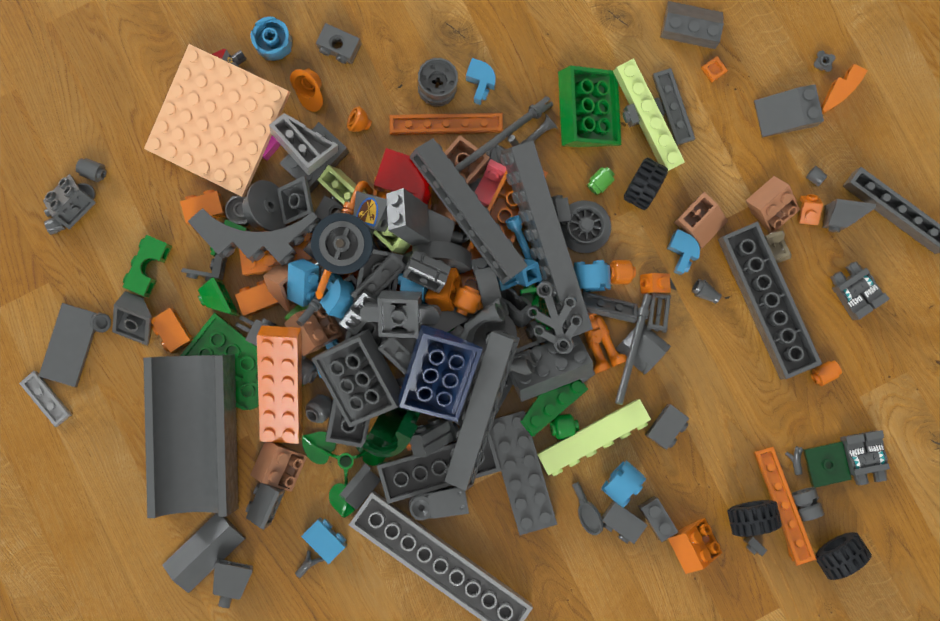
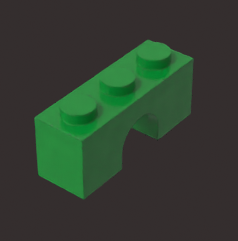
M146 235L139 243L140 249L131 261L132 267L129 273H126L123 278V288L149 298L156 280L147 275L146 267L154 260L165 263L172 246Z

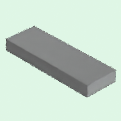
M33 371L19 383L54 427H58L72 415L44 379L39 377L37 371Z

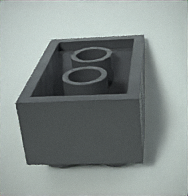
M816 84L791 89L754 101L762 137L817 127L824 121Z

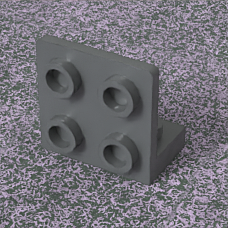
M70 174L62 178L58 186L53 191H49L43 200L51 216L68 229L96 203L92 197L79 188L75 179Z

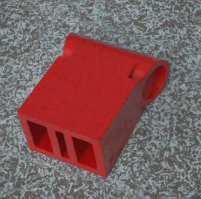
M386 148L374 182V190L390 193L404 188L428 205L431 197L430 185L412 162L410 156Z

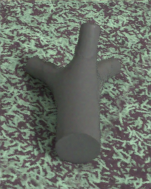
M798 446L795 447L794 456L789 452L785 453L793 463L795 475L803 474L801 467L803 448Z
M308 550L304 563L295 572L296 576L301 578L312 566L324 561V559L317 558L312 560L310 558L311 551Z

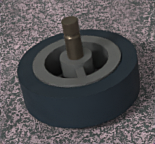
M335 213L322 219L315 227L311 238V249L316 261L324 269L336 274H348L362 268L370 259L373 251V236L367 224L360 218L348 213Z

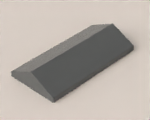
M216 513L162 566L172 581L187 593H190L215 569L217 558L224 560L246 538L226 517H219V514Z

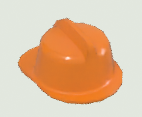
M310 68L294 70L290 75V82L300 103L307 110L317 112L323 105V97L320 91L322 86L320 76Z

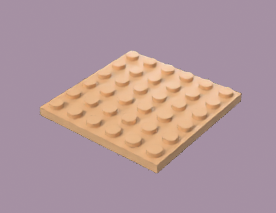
M189 44L144 149L241 197H245L272 136L269 124L281 116L291 92Z

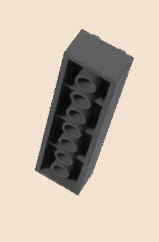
M755 222L719 238L720 247L780 380L791 378L821 365L822 362L759 223Z

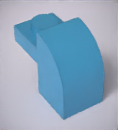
M472 58L466 73V81L478 85L474 96V103L481 105L483 100H487L489 94L487 88L495 89L496 78L490 65Z
M678 229L674 231L667 249L680 255L674 273L682 275L690 269L692 264L689 261L690 259L693 261L699 259L700 248L696 239L690 234Z
M524 259L527 267L505 284H502L497 277L500 291L517 284L527 287L541 281L542 277L538 262Z
M334 273L331 274L327 284L328 292L320 303L328 315L342 319L353 304L354 298L350 294L354 291V286L351 282L344 281L341 276Z

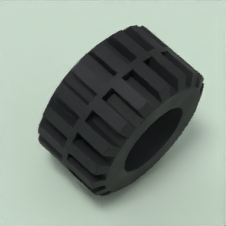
M648 157L645 158L624 194V200L642 210H646L668 174V168Z
M759 500L735 505L727 510L732 534L735 536H757L774 532L782 527L776 501Z
M850 532L839 535L825 543L817 551L815 557L829 580H837L850 576L863 568L871 559L872 554L857 532Z

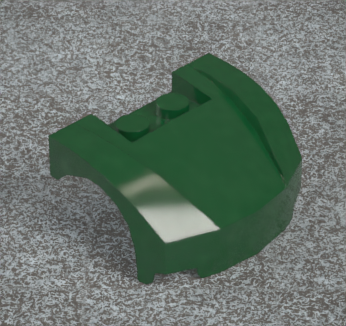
M398 407L379 415L362 448L377 457H392L399 454L411 441L418 427L416 423L421 413Z

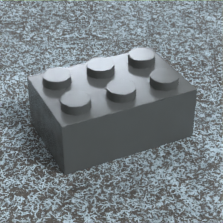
M320 122L316 124L312 131L318 132L322 137L338 144V152L309 176L289 154L279 163L296 180L307 176L310 193L320 184L318 178L328 165L336 167L349 153L347 147Z

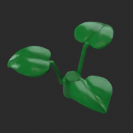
M326 432L305 434L302 436V445L307 457L312 462L325 464L329 456L338 459L339 467L344 470V484L338 483L331 488L329 501L342 517L349 516L355 509L343 500L339 494L348 485V470L353 467L354 460L362 457L365 464L376 466L378 463H382L386 457H377L361 447H356L360 452L358 455L351 456L348 453H343L340 456L335 455L332 452L336 448V443L325 441Z

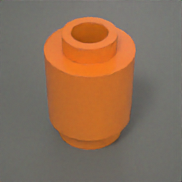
M835 360L832 362L827 361L812 369L811 378L816 385L824 386L839 378L842 370Z

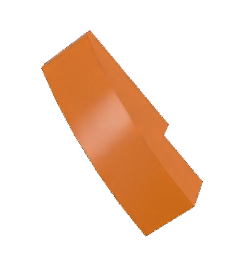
M853 64L848 68L843 79L838 77L832 83L821 105L822 114L824 115L844 101L857 88L868 70Z

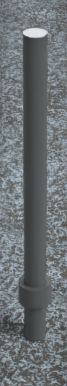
M644 294L642 305L638 308V319L615 401L619 405H623L644 323L649 316L650 310L648 308L652 297L649 294Z

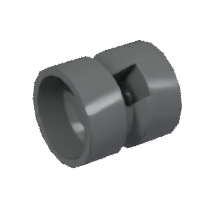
M815 487L801 489L792 493L802 522L817 519L825 514L821 503L817 502L819 496Z

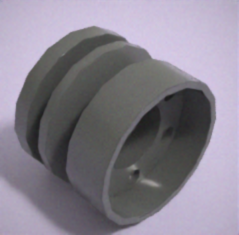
M443 58L427 60L418 72V93L420 98L426 104L434 107L444 106L454 99L458 84V73L455 66ZM436 83L440 84L439 88L435 87Z

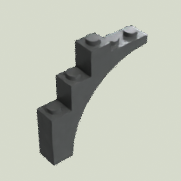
M202 208L188 222L222 259L231 256L235 248L238 247L253 263L255 260H260L265 255L264 252L268 250L283 266L291 263L297 254L292 247L300 245L309 232L313 233L320 220L311 212L302 220L286 228L267 232H250L226 226L214 219Z

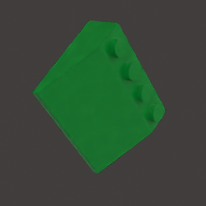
M570 65L558 71L562 146L601 147L622 145L619 87L613 70Z

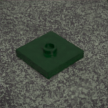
M842 441L803 449L812 487L816 488L852 480Z

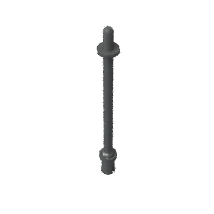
M545 96L537 104L529 106L528 113L455 166L457 171L460 173L532 118L539 119L542 113L553 106L552 101L545 105L550 98Z

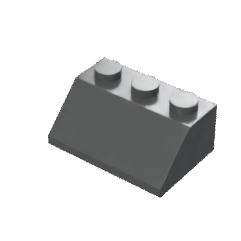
M668 1L660 38L716 49L720 43L724 25L723 12Z

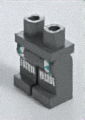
M856 261L845 267L850 274L849 277L846 278L841 271L830 277L835 285L832 287L833 291L837 294L852 320H860L873 311V309H876L890 299L886 293L881 291L867 268L862 269Z
M883 430L840 437V440L843 442L850 475H853L856 485L869 484L867 473L873 474L874 482L887 481L886 470L890 469L889 463H887V455L883 444Z

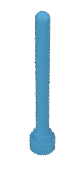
M516 215L507 219L505 223L508 229L514 232L525 259L534 260L521 230L522 221L520 216Z

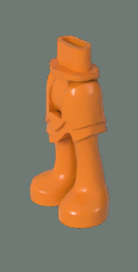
M588 312L593 329L584 332L588 348L592 349L596 363L593 371L595 374L611 368L599 345L601 340L612 367L626 362L627 356L618 353L609 335L610 331L604 319L598 316V314Z

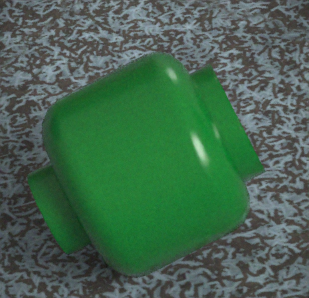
M571 414L558 415L550 422L551 435L555 436L557 440H565L575 435L576 431H579L578 420H574Z

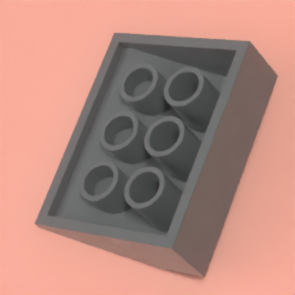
M369 329L311 358L349 427L399 407L398 397L401 388L382 353L377 349L378 345Z

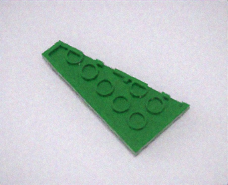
M214 313L180 356L235 354V379L258 387L257 346L246 341V337L217 313Z

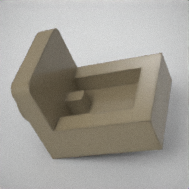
M784 231L771 232L765 236L776 263L791 259L792 254L784 241Z

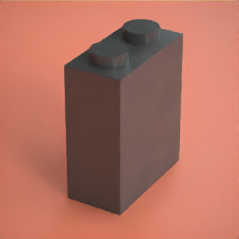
M404 188L387 193L388 231L412 246L430 242L428 205Z

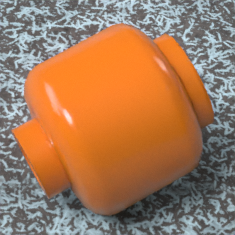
M613 260L609 264L612 284H629L636 276V268L630 260Z
M466 285L464 288H458L452 304L457 308L456 312L465 316L468 313H476L482 299L479 295L480 291Z

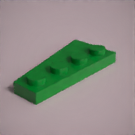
M579 379L540 394L521 419V424L532 437L535 436L583 395L588 388Z

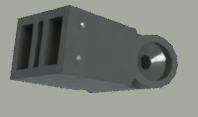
M453 485L419 494L409 499L410 513L417 520L469 514L465 490Z

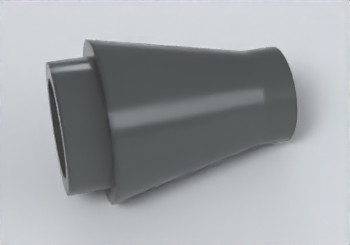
M701 279L695 282L691 290L694 296L711 301L714 304L718 303L722 296L706 280Z

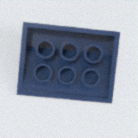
M421 325L398 397L399 407L458 422L482 352V347L443 330Z

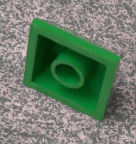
M213 277L198 289L200 294L198 298L203 306L206 305L208 308L233 316L240 315L223 281Z

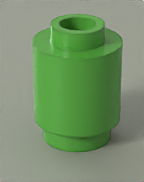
M601 167L588 180L587 187L595 195L603 193L615 181L613 177L615 174L608 167Z

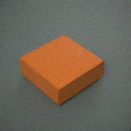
M718 56L701 67L711 83L728 72Z

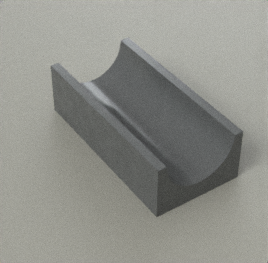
M235 354L143 358L147 518H157L164 515L186 512H211L219 514V517H227L239 509Z

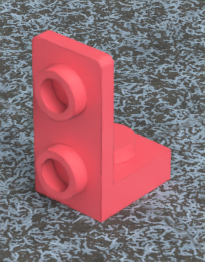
M490 159L484 176L475 190L479 201L486 207L489 206L506 172L505 166Z

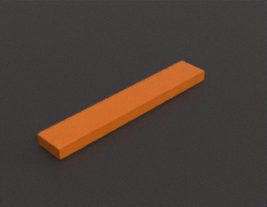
M503 113L390 115V135L501 133L503 131Z
M774 447L754 452L772 501L777 502L782 530L796 566L817 560Z

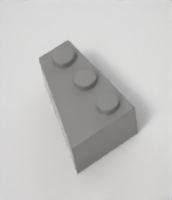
M285 113L269 124L270 133L308 176L338 152V144L327 140L318 132L315 133L307 128L306 125Z

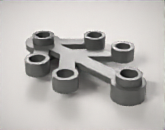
M542 281L537 286V294L545 299L550 317L540 312L539 307L535 305L528 309L527 315L554 328L556 335L546 331V327L543 324H537L533 329V333L537 337H543L554 343V348L558 353L568 354L574 347L572 337L577 327L583 323V317L580 314H574L570 320L571 325L566 333H564L562 326L571 309L576 306L577 298L569 295L565 299V305L558 315L552 296L554 287L551 282ZM543 286H548L549 291H544ZM572 299L574 301V304H568L567 300ZM535 309L537 314H531L530 310ZM579 318L580 323H575L573 319ZM541 328L543 333H538L536 329ZM561 341L567 342V346H562Z

